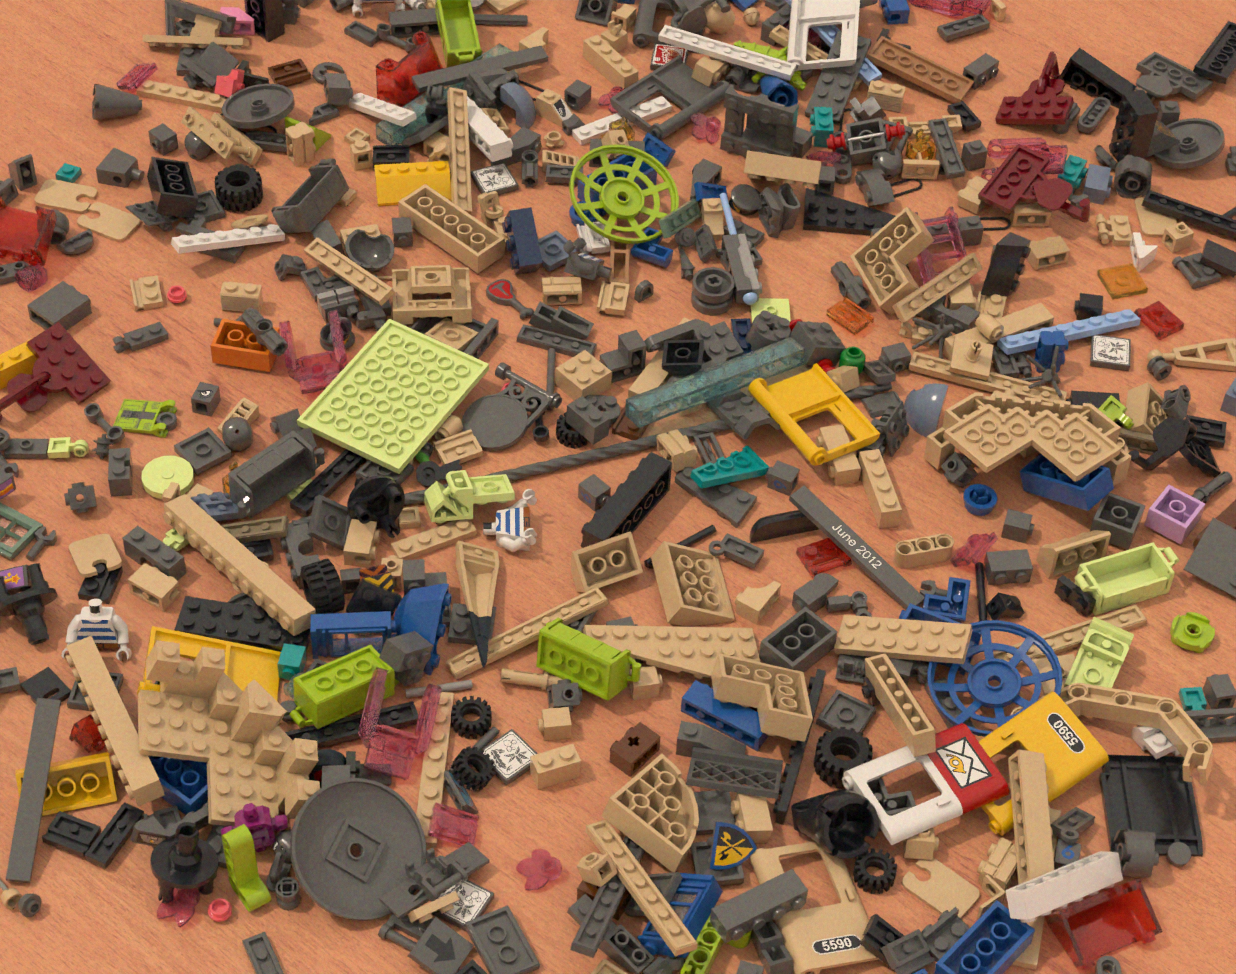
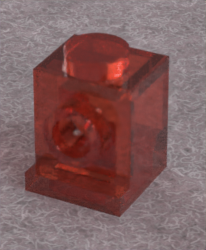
M90 714L73 724L69 740H75L90 753L93 750L101 751L105 747L104 741L107 738L102 739L97 727L101 724L96 725Z

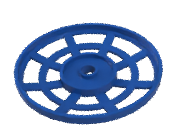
M986 620L971 623L972 634L981 632L983 644L967 650L964 664H952L948 674V684L934 683L938 662L929 661L927 677L931 699L943 717L954 726L972 718L983 723L997 724L999 728L1038 701L1041 693V682L1055 679L1054 692L1059 697L1061 695L1062 669L1051 646L1034 631L1012 622ZM990 631L1009 632L1021 636L1025 640L1019 649L1006 644L992 643ZM1033 644L1046 655L1052 666V671L1040 674L1035 663L1026 655ZM993 651L1012 654L1013 657L1009 662L994 658ZM984 652L985 660L978 662L976 665L973 666L966 661L969 657ZM1021 660L1029 667L1033 676L1021 678L1020 673L1016 669ZM959 667L969 673L967 684H954L955 675ZM991 680H997L1000 682V685L993 687L988 683ZM1035 685L1030 701L1019 696L1022 686ZM936 692H949L953 703L962 713L956 718L948 714L939 702ZM956 692H969L974 701L966 708L959 700ZM1012 703L1023 707L1022 710L1007 717L1004 715L1003 707ZM981 706L993 708L996 718L984 717L975 712ZM967 726L977 736L985 737L993 732Z

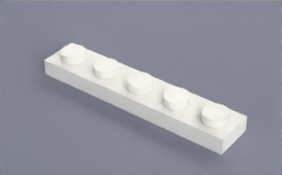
M357 93L353 95L352 99H349L348 107L402 127L417 119L413 111L363 93Z

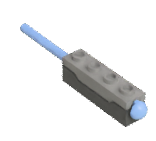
M721 193L720 199L730 234L722 236L721 251L727 272L734 278L733 295L735 303L753 305L758 302L759 294H762V283L758 282V269L754 268L755 260L754 255L750 254V241L746 240L745 233L737 234L727 194Z

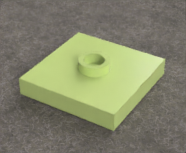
M759 298L758 302L750 305L751 325L754 318L763 310L769 311L771 314L781 318H786L789 322L791 321L789 299Z

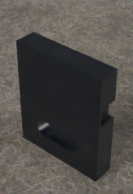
M49 667L20 684L21 689L27 696L30 695L31 700L35 704L37 698L47 699L48 697H50L49 699L61 700L63 702L69 698L71 690Z

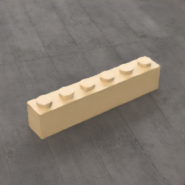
M1042 303L996 320L1004 326L1002 337H1007L1008 335L1052 327L1054 316ZM975 327L945 338L943 354L949 361L951 360L955 336L970 340H980L983 343L997 346L998 340L990 341Z
M684 317L678 325L691 320ZM658 350L629 388L628 402L631 405L635 406L637 404L652 409L653 406H657L661 395L668 391L667 381L673 375L662 369L663 350Z
M886 653L865 658L866 677L872 683L876 697L913 756H923L936 752L935 729Z
M1019 749L1008 758L1018 883L1022 884L1053 871L1055 854L1052 849L1053 832L1050 827L1051 809L1048 805L1049 787L1046 783L1047 766L1044 761V753Z

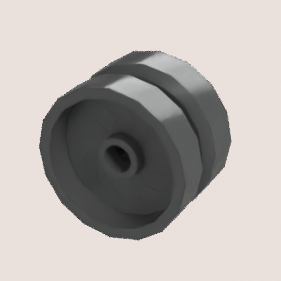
M710 267L699 270L694 275L692 281V306L698 312L709 316L722 315L728 312L733 303L735 285L733 276L721 268Z

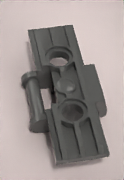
M469 842L445 857L443 855L436 857L435 850L430 848L426 851L427 863L416 870L412 860L406 863L405 870L409 879L379 897V901L398 919H401L429 900L434 901L438 899V895L460 881H467L468 876L488 864L489 859ZM414 889L420 890L416 895L410 894V891Z

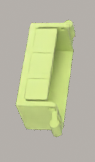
M1154 542L1080 564L1077 575L1074 578L1075 584L1083 592H1087L1096 599L1092 612L1096 616L1169 593L1175 574L1171 567L1177 564L1179 559L1171 547L1157 548ZM1162 552L1165 553V555H1166L1167 558L1169 559L1170 563L1166 560V558L1164 557V555L1162 554Z

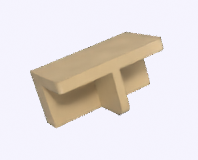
M917 152L916 160L903 159L900 176L901 178L937 179L940 167L939 160H922L921 153Z

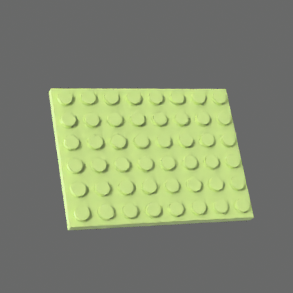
M388 319L297 419V425L302 428L310 427L312 433L400 474L488 372L489 364L394 320Z

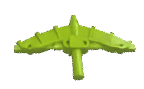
M738 40V42L733 44L734 46L787 62L788 46L778 51L772 49L769 45L767 47L757 45L756 42L744 43ZM758 71L752 77V81L757 83L765 73ZM795 71L790 81L787 80V82L794 88L803 91L807 84L802 81L801 72Z

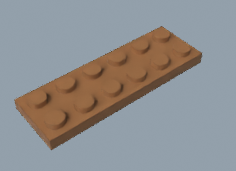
M883 36L880 37L866 57L873 64L953 103L961 102L974 84L973 80Z

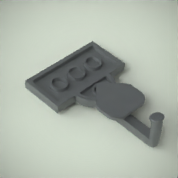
M1153 52L1136 66V70L1143 75L1136 80L1138 87L1135 90L1147 91L1146 95L1151 102L1157 97L1163 98L1169 94H1177L1179 92L1195 100L1209 90L1214 82L1206 77L1199 76L1192 70L1157 52Z

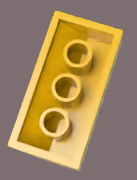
M448 161L374 165L378 206L398 205V201L425 184L452 202Z
M28 341L0 354V390L7 387V383L21 373L32 374L33 366L38 359L26 346Z
M105 752L51 763L42 816L58 813L59 811L65 812L117 801L110 754ZM25 768L17 769L15 772L19 798Z

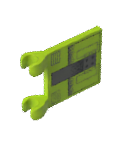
M124 399L113 426L121 427L124 432L148 433L165 438L168 434V430H165L166 424H156V419L161 411L175 414L177 411V407H174L176 403L174 400L157 402Z

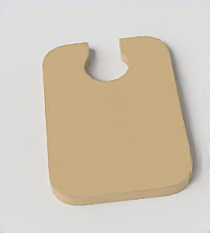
M49 179L43 183L37 193L35 203L42 207L83 214L88 211L91 203H80L77 199L87 197L95 200L97 190L90 186Z
M1145 197L1135 199L1134 206L1140 229L1144 236L1163 237L1165 228L1177 224L1175 217L1142 206Z
M101 202L93 203L88 208L89 212L99 214L98 218L90 219L82 214L77 220L79 227L85 230L90 229L91 232L116 242L125 241L140 225V219L135 215Z
M109 534L95 535L72 542L69 545V552L82 577L98 575L94 567L98 563H106L108 571L122 566L121 557Z
M932 858V860L920 859L915 865L920 870H925L930 874L928 881L918 880L910 871L902 880L905 890L939 914L946 910L950 912L956 907L959 910L958 917L960 919L978 901L980 896L979 890L974 885L935 858Z

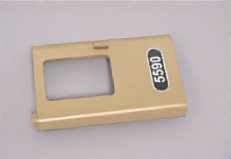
M816 841L769 849L760 848L750 857V862L759 885L784 873L779 861L780 857L812 852L820 853L840 900L839 904L809 909H793L785 913L782 918L774 920L783 936L784 946L793 959L794 974H806V972L812 971L810 974H819L821 969L880 960L859 944L860 940L863 939V933L869 919L843 859L828 854Z

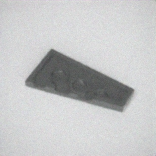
M685 467L684 470L678 472L675 476V483L693 497H699L707 507L711 506L718 511L717 514L720 517L730 520L732 522L731 525L735 528H738L757 501V496L728 483L700 488L690 477L691 471L695 468Z

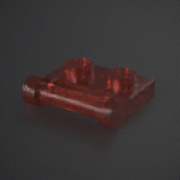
M1160 301L1134 311L1140 318V321L1155 333L1154 336L1158 340H1162L1182 330L1184 327V323Z
M830 538L799 547L796 551L797 556L812 578L819 573L841 566L847 567L852 564L851 558Z

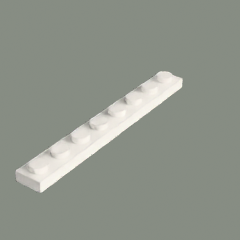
M667 25L663 27L658 37V41L789 81L796 70V64Z

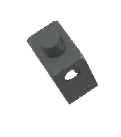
M113 148L96 168L98 183L125 188L133 180L141 182L144 178V171L139 170L138 160L116 148Z

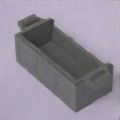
M334 158L321 159L320 163L310 167L309 173L311 176L304 181L282 206H276L271 209L273 217L284 233L311 232L349 190V186L339 166L336 165Z
M293 430L229 472L230 499L238 506L239 517L245 518L249 516L253 518L315 476V470L325 463L324 449L318 448L314 451V448Z

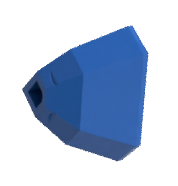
M445 583L411 589L400 600L394 615L396 622V633L394 634L396 636L415 631L434 645L430 653L431 657L423 670L427 675L432 674L434 667L437 668L440 661V655L437 654V644L439 638L444 637L446 624H443V613L446 606H450L452 594L449 593V584Z

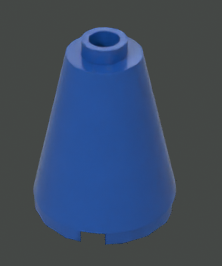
M769 74L761 79L762 94L768 95L769 101L785 105V107L798 104V93L792 85Z

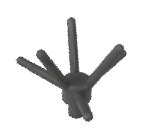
M941 314L940 324L938 325L913 318L915 325L931 329L932 335L912 346V349L915 350L930 341L928 344L932 345L939 339V358L943 359V337L947 336L948 332L954 331V326L952 324H944V314Z
M1058 346L1055 347L1050 369L1042 367L1030 355L1026 356L1031 363L1043 372L1042 376L1020 379L1028 382L1038 381L1029 385V389L1048 383L1053 385L1059 397L1062 396L1057 385L1060 382V378L1055 372Z

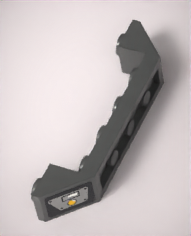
M208 802L202 809L196 812H189L181 821L177 823L172 822L165 829L154 816L147 820L141 819L133 826L130 839L133 843L156 847L162 841L175 837L178 825L183 822L194 823L198 831L209 825Z

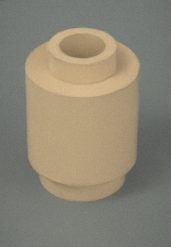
M984 313L977 318L975 322L977 330L987 339L995 341L1003 336L1004 326L994 317Z
M450 415L434 433L436 440L439 441L459 434L463 429L461 419L458 416Z

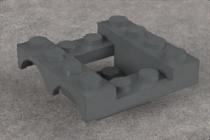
M730 84L724 98L726 113L720 149L744 157L747 155V150L793 157L799 105L795 104L785 107V105L769 101L768 95L765 94L751 95L749 97L743 96L734 90V85ZM745 114H747L746 128L744 130Z

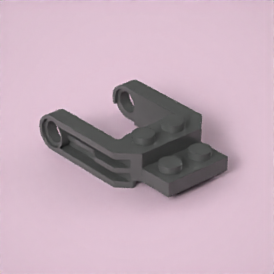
M694 319L651 335L644 341L647 345L646 351L649 353L659 349L663 350L664 340L704 339L705 358L702 368L693 375H673L670 377L667 385L671 392L692 382L698 385L721 376L725 362L743 355L744 351L725 321L711 326L707 322Z

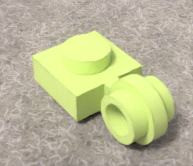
M71 437L50 438L47 453L50 459L70 458V452H74L78 457H84L89 452V445L85 440H77L75 443H72Z

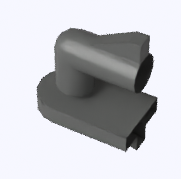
M277 852L266 884L271 892H276L277 882L282 878L288 877L292 868L290 864L284 863L286 857L281 852Z

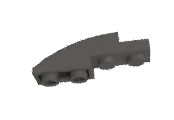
M584 894L568 909L567 913L581 926L593 901ZM611 921L599 949L628 971L639 974L655 958L621 924L617 926Z

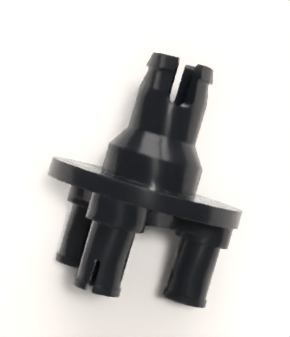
M384 475L367 476L364 480L361 476L357 478L354 483L355 488L350 493L347 502V510L351 519H357L362 524L369 523L370 521L377 522L376 529L381 528L385 530L391 538L395 537L392 532H395L398 536L400 528L396 525L395 520L402 512L405 504V494L400 484L395 479Z
M40 563L31 564L26 567L32 583L31 588L14 595L8 593L4 576H0V616L15 615V618L22 622L28 642L31 645L40 644L49 639L43 614L45 605L58 597L56 589L50 588L48 581H45Z
M183 822L179 824L175 831V837L159 843L151 854V871L158 879V886L160 887L158 899L159 901L162 900L164 904L173 901L174 888L193 889L198 887V891L204 895L213 892L214 879L217 877L219 863L218 855L209 843L199 839V831L196 830L197 827L194 823Z

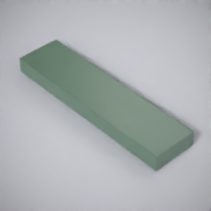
M696 199L689 200L659 220L664 239L671 237L701 217Z

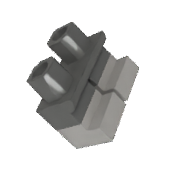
M352 286L335 289V292L331 290L317 294L318 310L325 323H329L338 317H345L350 321L357 320L359 303L358 299L355 298Z

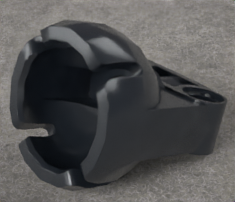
M846 789L836 790L805 799L791 806L794 830L803 832L815 840L825 852L839 859L855 858L866 852L870 844L864 840L865 837L869 836L874 840L878 833L879 818L874 805L863 795Z

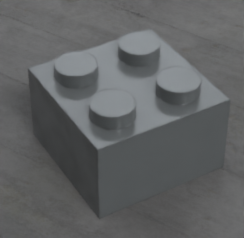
M1108 493L1099 505L1090 531H1109L1111 533L1109 543L1129 550L1140 525L1145 505Z

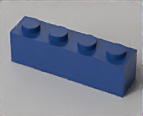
M695 680L682 697L681 712L757 752L769 736L761 732L758 712L736 703H724L714 699L713 689L707 684H702Z

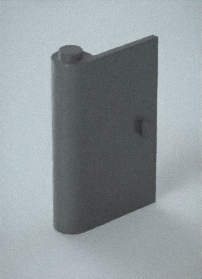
M1213 517L1183 570L1235 598L1236 529Z

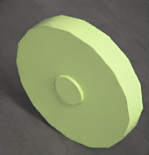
M161 456L153 459L144 467L141 477L142 485L145 491L152 497L162 499L164 490L168 489L171 482L179 483L182 496L190 490L194 483V471L191 464L184 458Z

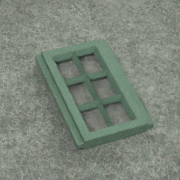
M0 503V555L9 560L14 559L35 538L34 533L39 528L44 527L43 524Z

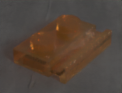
M847 297L842 302L839 301L827 309L826 315L853 335L858 334L869 323L872 324L874 322L873 315Z

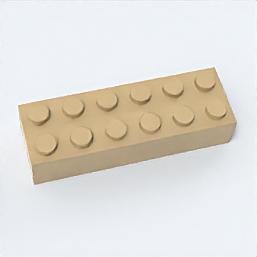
M423 185L398 201L399 218L411 217L413 229L475 272H481L505 255L504 237L428 185Z

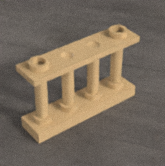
M189 106L181 121L225 159H228L231 152H234L250 165L255 166L263 151L240 130L228 124L224 117L218 113H214L211 120H209Z

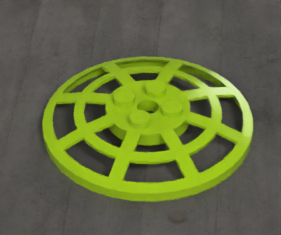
M612 144L592 149L579 159L570 177V199L579 217L593 231L616 242L638 244L654 240L662 235L661 229L648 237L642 230L648 227L655 218L662 219L668 215L667 213L659 212L660 199L658 192L666 189L669 190L671 198L670 213L679 206L678 190L669 171L650 154L631 146ZM607 154H624L636 159L632 167L622 164H610ZM600 156L602 167L596 169L589 178L580 172V169L588 161ZM642 162L647 163L656 170L664 182L654 186L652 181L639 171ZM612 171H624L629 174L627 178L614 177ZM605 173L608 181L602 187L595 183L594 179L600 174ZM635 177L642 180L648 188L641 190L634 182ZM576 178L585 184L584 198L586 203H577L574 195ZM590 188L600 193V201H590ZM652 195L654 202L653 210L643 206L644 197ZM618 196L625 197L626 201H621ZM603 208L610 215L608 221L599 216L595 209ZM589 210L596 220L605 225L604 230L592 223L582 211ZM639 213L650 216L647 221L638 225L634 218ZM617 218L627 219L631 227H621L614 224ZM612 229L620 232H635L639 238H624L610 233Z

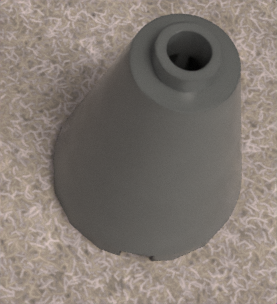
M94 84V98L92 101L93 120L138 114V110H142V100H139V96L101 84Z

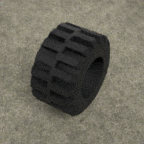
M232 165L229 168H223V171H219L218 175L215 176L216 198L221 207H225V210H232V212L250 211L262 202V179L260 173L255 168H250L247 165Z
M323 559L302 566L300 572L302 588L307 602L316 609L315 614H332L344 610V592L339 575L329 559Z
M835 727L831 728V732L825 731L823 736L819 737L814 757L816 774L820 775L822 781L826 780L827 785H836V788L841 789V786H844L842 778L845 771L872 760L873 747L872 744H869L870 740L867 737L863 738V733L860 731L857 733L853 728L848 730L846 727H840V729ZM845 755L850 757L852 760H840L835 756Z

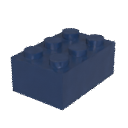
M532 207L510 210L504 222H502L503 232L507 233L508 238L506 240V248L511 253V259H509L510 268L514 270L515 275L537 272L543 262Z

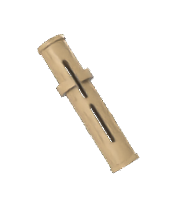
M502 668L500 682L542 687V690H546L548 686L558 684L557 681L563 679L549 675L547 672L538 674Z

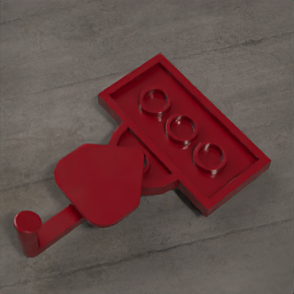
M1053 51L1048 55L1040 78L1032 81L1028 90L1021 97L1008 96L1003 98L995 118L996 124L1066 125L1074 100L1073 97H1057V95L1063 92L1065 83L1061 79H1050V77L1058 78L1061 75L1059 73L1057 56Z
M1020 144L1016 145L978 194V199L1008 214L1013 211L1019 202H1038L1039 206L1047 210H1059L1084 223L1090 219V200L1085 198L1079 202L1082 210L1067 203V199L1073 192L1072 185L1060 178L1047 179L1042 172L1048 166L1050 158Z
M57 322L27 342L26 346L38 360L33 366L32 375L21 373L7 383L6 389L9 394L0 399V421L2 420L1 411L15 402L24 411L35 412L46 405L48 393H59L66 390L79 405L109 385L111 380L67 330Z

